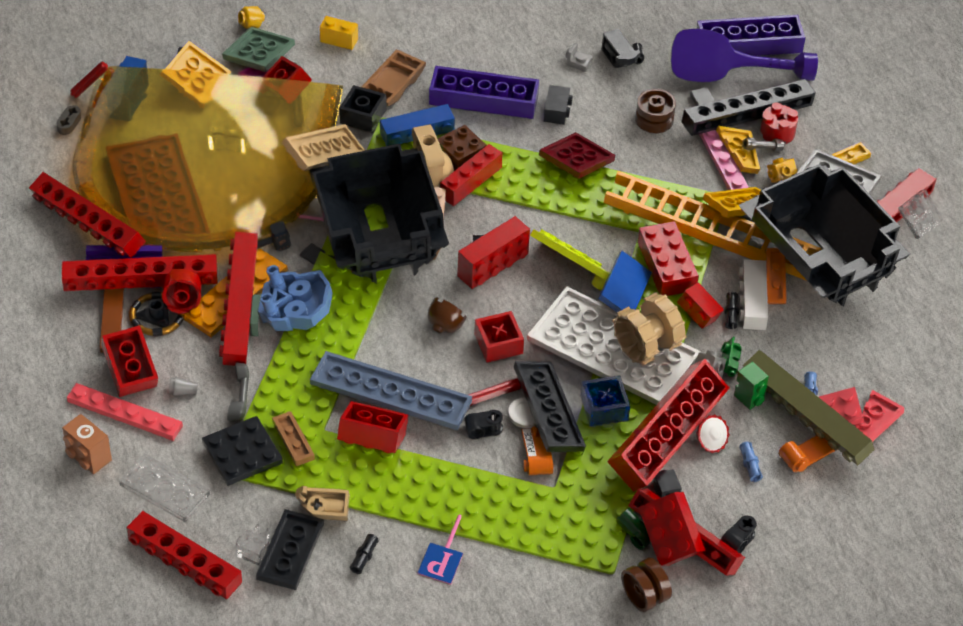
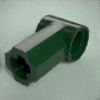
M630 508L626 509L616 519V522L630 535V540L637 549L643 550L651 543L645 524Z

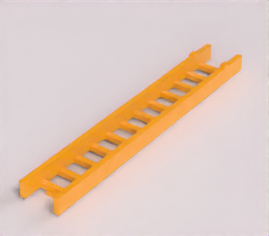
M620 171L616 174L615 183L627 187L623 196L609 191L605 194V204L621 209L626 214L631 213L657 224L675 221L679 232L751 260L766 261V248L771 241L752 221L739 216L725 218L720 212L709 207L707 204ZM631 190H634L637 194H644L639 203L628 199ZM649 196L661 200L657 209L645 205ZM666 203L678 207L674 216L662 212ZM683 209L695 213L691 223L679 218ZM700 216L713 220L709 229L696 225ZM717 223L730 227L726 236L714 232ZM735 229L747 233L744 242L731 238ZM752 236L765 240L761 249L748 245ZM794 238L809 256L822 250L820 247ZM786 259V273L806 280L790 261Z

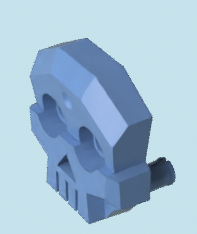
M271 265L267 268L266 272L270 280L264 283L258 309L263 323H269L275 331H293V328L307 330L314 327L329 313L333 292L330 283L321 270L297 274L296 272L279 273V268L276 265Z

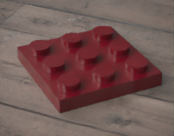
M576 132L539 150L540 157L578 179L614 162L616 156Z

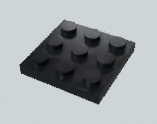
M257 416L202 437L204 447L227 486L283 464L282 456Z

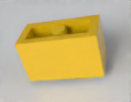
M325 16L320 25V42L353 50L358 41V24Z

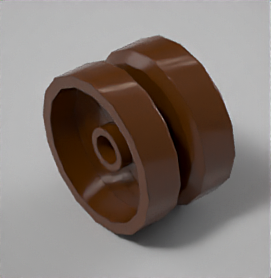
M648 89L642 92L637 100L635 118L637 125L649 133L658 134L669 130L674 122L676 107L674 96L662 89Z
M648 557L640 561L637 566H631L621 573L622 585L631 603L641 612H646L655 607L656 603L661 604L672 597V588L668 576L661 565L653 558Z

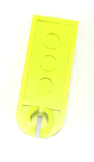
M533 229L530 236L596 274L591 283L595 288L602 291L610 272L601 268L602 263L588 257L585 253L573 248L568 243L561 241L543 229L540 232Z

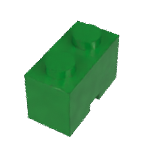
M752 361L738 371L736 381L739 384L735 386L734 396L749 410L755 406H760L765 400L769 376Z

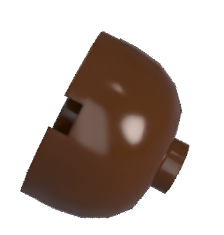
M438 297L434 298L428 308V320L433 325L432 329L439 334L442 332L453 333L459 330L466 321L467 316L462 317L460 315L462 311L446 300L439 302Z

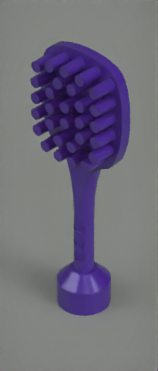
M685 29L678 32L674 37L671 47L670 62L673 74L680 79L692 82L721 80L727 75L728 71L740 67L792 70L799 80L814 81L818 69L817 53L801 52L794 60L749 55L735 50L726 36L705 29Z

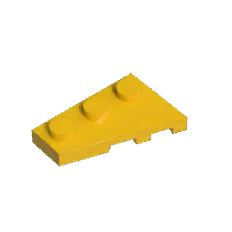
M718 126L716 132L740 171L758 174L760 166L756 149L747 150L742 146L744 138H753L752 132Z

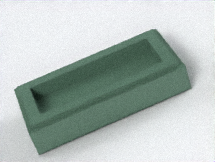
M254 294L252 297L250 319L252 336H259L260 315L258 309L261 297L258 294Z

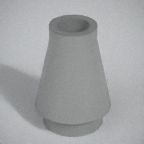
M175 376V378H170L168 393L173 394V396L197 394L198 383Z

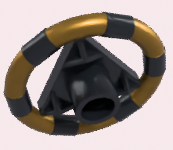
M161 291L142 295L130 307L129 320L133 327L140 325L143 334L150 336L166 335L176 330L184 321V316L178 314L173 323L169 325V309L163 300H159L162 299ZM151 300L148 308L136 313L141 304ZM137 319L161 328L151 329L144 327Z

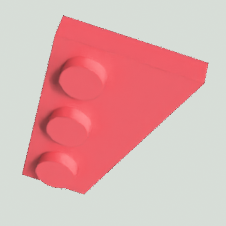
M872 390L862 413L864 422L856 424L855 427L873 442L904 413V407Z

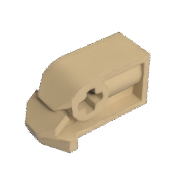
M307 486L297 488L295 497L310 516L324 520L348 521L349 490L307 488ZM316 503H320L318 510H314Z

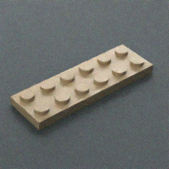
M346 124L286 137L281 142L285 146L286 151L294 158L297 166L303 171L328 165L327 158L365 151Z

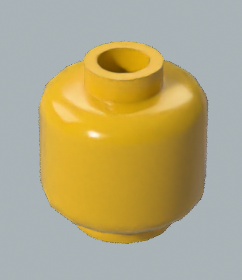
M245 6L238 13V22L246 29L250 27L259 28L265 19L264 13L261 12L258 6Z

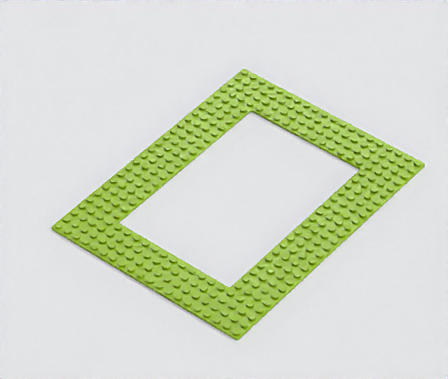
M380 121L367 150L386 146L380 134ZM447 133L436 135V137L438 139ZM482 140L486 145L490 144L503 153L502 168L470 194L638 233L640 227L657 224L631 213L626 214L623 210L604 203L607 191L623 196L627 188L615 183L618 170L602 167L578 179L540 157L539 152ZM413 141L400 144L402 151L413 149ZM623 172L709 205L702 199L704 193L711 191ZM631 190L628 199L639 203L644 194H637L634 190ZM649 196L645 205L657 209L661 200ZM666 203L662 212L674 216L678 207ZM372 204L365 208V214L371 231L388 228L381 206ZM683 209L679 218L691 223L695 213ZM700 216L696 225L709 229L713 220ZM717 223L714 232H718L720 223ZM680 232L699 275L698 282L702 285L713 245ZM327 236L322 247L325 253L320 251L312 271L321 270L330 283L333 292L330 311L310 329L293 328V331L283 332L244 418V421L255 416L259 418L282 456L283 464L242 481L295 494L297 488L307 486V488L349 490V508L451 534L457 516L461 515V520L455 532L457 536L610 575L614 574L627 534L616 522V519L626 509L630 508L628 505L636 491L633 492L607 461L653 410L656 404L593 373L577 420V425L586 447L584 452L566 453L555 487L398 449L396 453H385L382 450L368 449L362 445L347 444L344 441L337 440L338 434L326 431L325 427L340 393L311 385L310 378L325 351L355 359L393 268L376 271L377 284L371 282V279L364 276L362 278L353 274L347 268L341 269L337 267L336 260L328 256H334L329 237ZM636 242L632 258L648 269L639 245ZM650 276L636 310L639 309L640 313L641 308L639 306L645 302L644 298L655 292L659 295L652 276ZM682 294L667 296L678 307L677 309L682 320L685 321V335H687L691 317L677 303ZM291 411L315 455V460L295 466L273 424L272 417Z

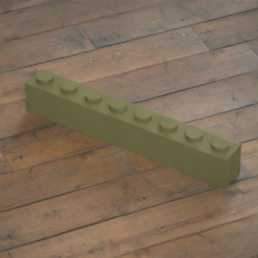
M760 349L743 364V367L753 361L769 376L766 393L771 394L777 404L780 405L782 403L789 414L799 417L800 422L805 427L810 426L817 437L827 440L828 445L836 451L838 449L849 463L853 462L858 466L875 450L870 438Z

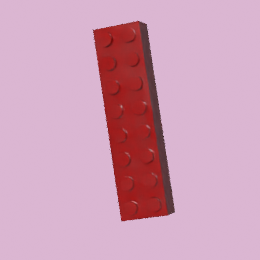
M705 358L691 365L607 462L633 492L648 486L730 387Z

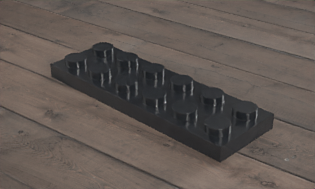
M515 361L514 370L546 451L584 452L585 442L552 362Z

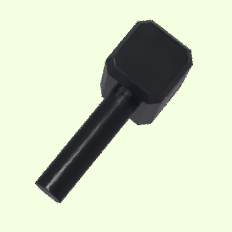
M280 221L270 225L269 231L271 236L258 240L257 246L258 249L273 243L275 249L279 252L290 248V235L284 222Z

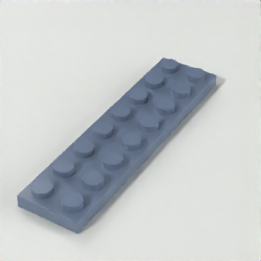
M325 351L310 378L311 385L457 431L472 402V396L328 351Z

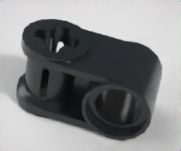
M499 410L470 413L464 417L467 435L470 439L497 436L503 431V424L501 423L503 415Z
M742 516L724 533L721 540L741 554L745 547L755 538L756 520L752 516Z

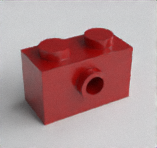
M699 282L685 290L677 301L681 308L701 329L715 322L724 311L721 305Z

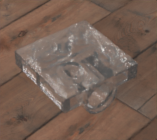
M926 189L920 190L898 207L915 239L921 238L943 221Z

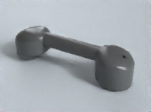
M235 363L237 382H240L239 401H231L227 421H241L246 414L249 369L245 363Z

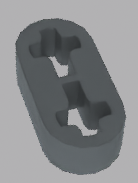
M68 106L57 120V130L60 134H70L81 120V110L78 106Z

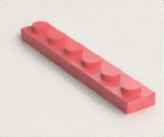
M76 383L67 396V402L172 441H174L183 427L182 421Z

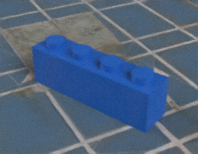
M448 104L382 119L380 120V134L386 146L413 141L412 128L431 124L436 135L448 133L455 130V117Z

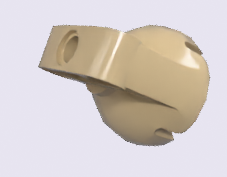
M431 124L412 128L413 148H417L418 151L422 150L434 186L440 187V182L454 172L453 163L449 156L442 151Z

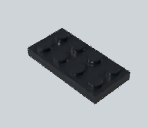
M285 509L257 571L256 580L297 590L324 526V519Z

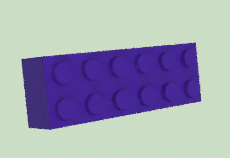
M798 14L697 21L696 28L720 33L729 39L731 46L735 50L754 56L803 52L806 38Z
M435 65L429 88V105L441 106L448 104L450 108L534 119L540 80Z

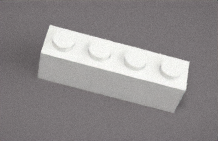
M744 259L743 266L739 267L738 278H742V281H739V292H742V295L739 297V307H742L739 321H743V329L766 330L768 321L766 261Z

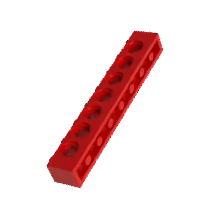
M42 172L29 187L33 193L32 197L39 203L43 201V204L50 210L54 208L59 216L62 218L66 216L70 223L73 225L78 224V227L85 233L91 232L90 234L96 240L102 239V242L110 249L114 247V250L121 256L125 254L132 258L146 242L138 231L45 172Z
M216 254L62 261L63 290L163 287V281L172 269H187L198 274L201 285L218 284Z

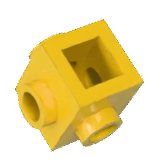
M777 158L772 160V164L767 165L768 177L772 183L785 180L798 172L794 158Z

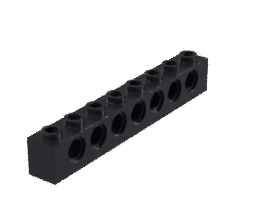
M805 79L684 109L681 123L690 135L694 136L714 131L718 126L729 127L761 119L764 110L775 102L794 110L812 106L816 92Z

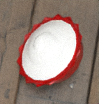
M715 414L712 416L708 415L697 427V440L706 452L713 454L714 452L719 453L721 449H725L728 437L730 436L726 421L721 416H716Z

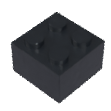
M353 85L339 107L340 124H346L347 126L373 133L387 110L386 94Z

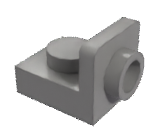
M574 43L566 51L567 66L586 72L592 63L593 56L577 51L578 44Z

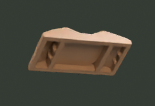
M396 49L362 87L386 94L387 106H390L400 100L409 85L417 81L426 66V62Z

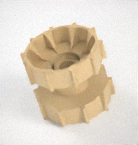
M655 292L644 298L645 302L639 306L641 313L639 309L635 310L627 307L617 312V316L612 320L615 330L614 336L617 337L622 352H625L633 363H641L643 366L655 359L654 356L660 352L658 345L660 348H667L671 351L682 345L681 342L687 338L685 335V321L682 320L677 309L678 307L667 298L666 294L658 295Z

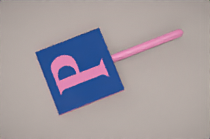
M461 515L457 516L445 547L433 543L429 544L418 574L452 584L463 553L449 549L461 520Z

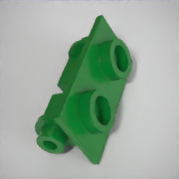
M734 336L728 342H724L721 347V357L727 359L724 372L730 377H734L738 373V361L742 351L740 344L734 343Z

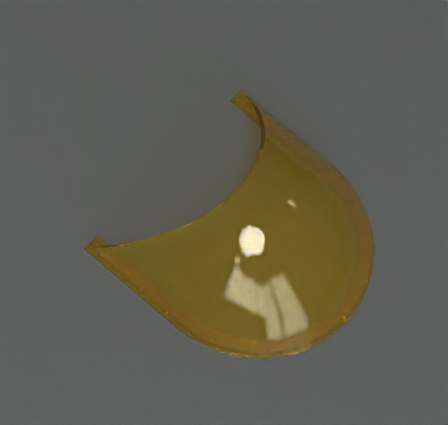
M108 66V70L95 82L74 152L73 177L77 192L138 231L146 241L143 245H162L163 250L197 253L202 252L203 249L220 251L223 247H229L231 239L235 238V232L258 233V240H261V237L270 233V225L280 221L284 222L285 225L289 222L293 223L310 207L313 199L317 198L309 170L303 171L299 168L294 158L286 151L285 146L281 142L286 137L336 126L343 85L208 72Z

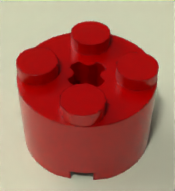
M778 102L766 108L763 112L760 127L763 139L765 141L780 139L786 142V144L790 143L795 138L798 112Z
M172 269L165 277L162 300L170 311L185 314L199 306L201 301V281L198 274L187 269Z

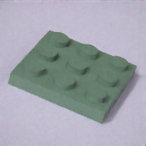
M250 27L222 53L224 60L267 72L281 56H284L295 45V40Z

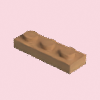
M289 411L272 417L273 424L295 466L315 460V455L292 412Z

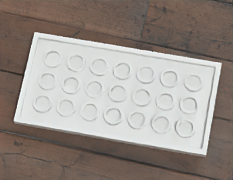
M566 287L528 333L527 340L656 405L687 369L695 364L699 352L701 353V351L684 343L671 351L667 348H660L658 345L660 352L654 356L655 359L643 366L641 363H633L626 353L622 352L617 337L614 336L615 330L612 320L617 316V312L580 292Z

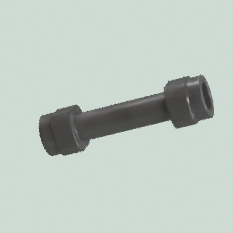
M748 137L744 138L742 142L743 148L747 150L769 148L774 152L783 151L785 146L784 141L780 139L755 141L754 138Z

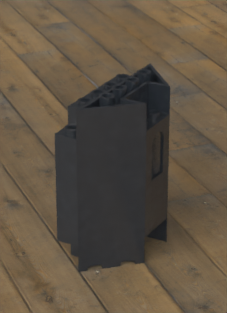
M395 144L327 158L328 166L309 170L337 267L341 269L347 268L353 274L362 278L364 276L371 279V282L377 284L376 271L410 265L415 276L419 272V267L424 263L427 265L436 256V252L440 248H445L449 244L444 229L443 212L422 150L418 151L417 148L402 151L401 145ZM372 204L381 206L388 228L371 231L365 214V208Z
M818 164L809 167L803 172L793 174L785 180H780L770 187L763 188L760 191V195H756L754 198L738 205L823 298L827 297L830 301L838 302L843 307L848 294L865 286L874 292L878 288L879 281L883 277L887 279L897 268L895 264L910 255L896 239L900 225L844 167L832 171L826 165L821 166ZM796 228L803 229L822 250L809 256L791 236L790 231Z

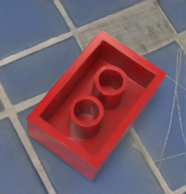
M140 325L102 336L101 346L119 397L157 387L158 375Z
M351 401L340 417L337 440L344 441L347 444L362 445L368 449L382 450L385 453H396L406 436L408 414Z
M674 492L638 507L661 566H669L706 551L684 492Z

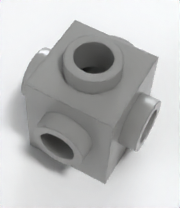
M707 350V353L699 352L695 363L705 358L722 378L727 359L718 357L717 352Z

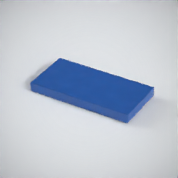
M622 250L615 260L598 299L615 312H619L627 307L636 310L652 272Z

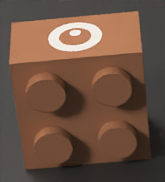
M79 414L62 427L66 454L71 459H76L84 470L88 469L92 474H95L112 461L108 435L85 416Z

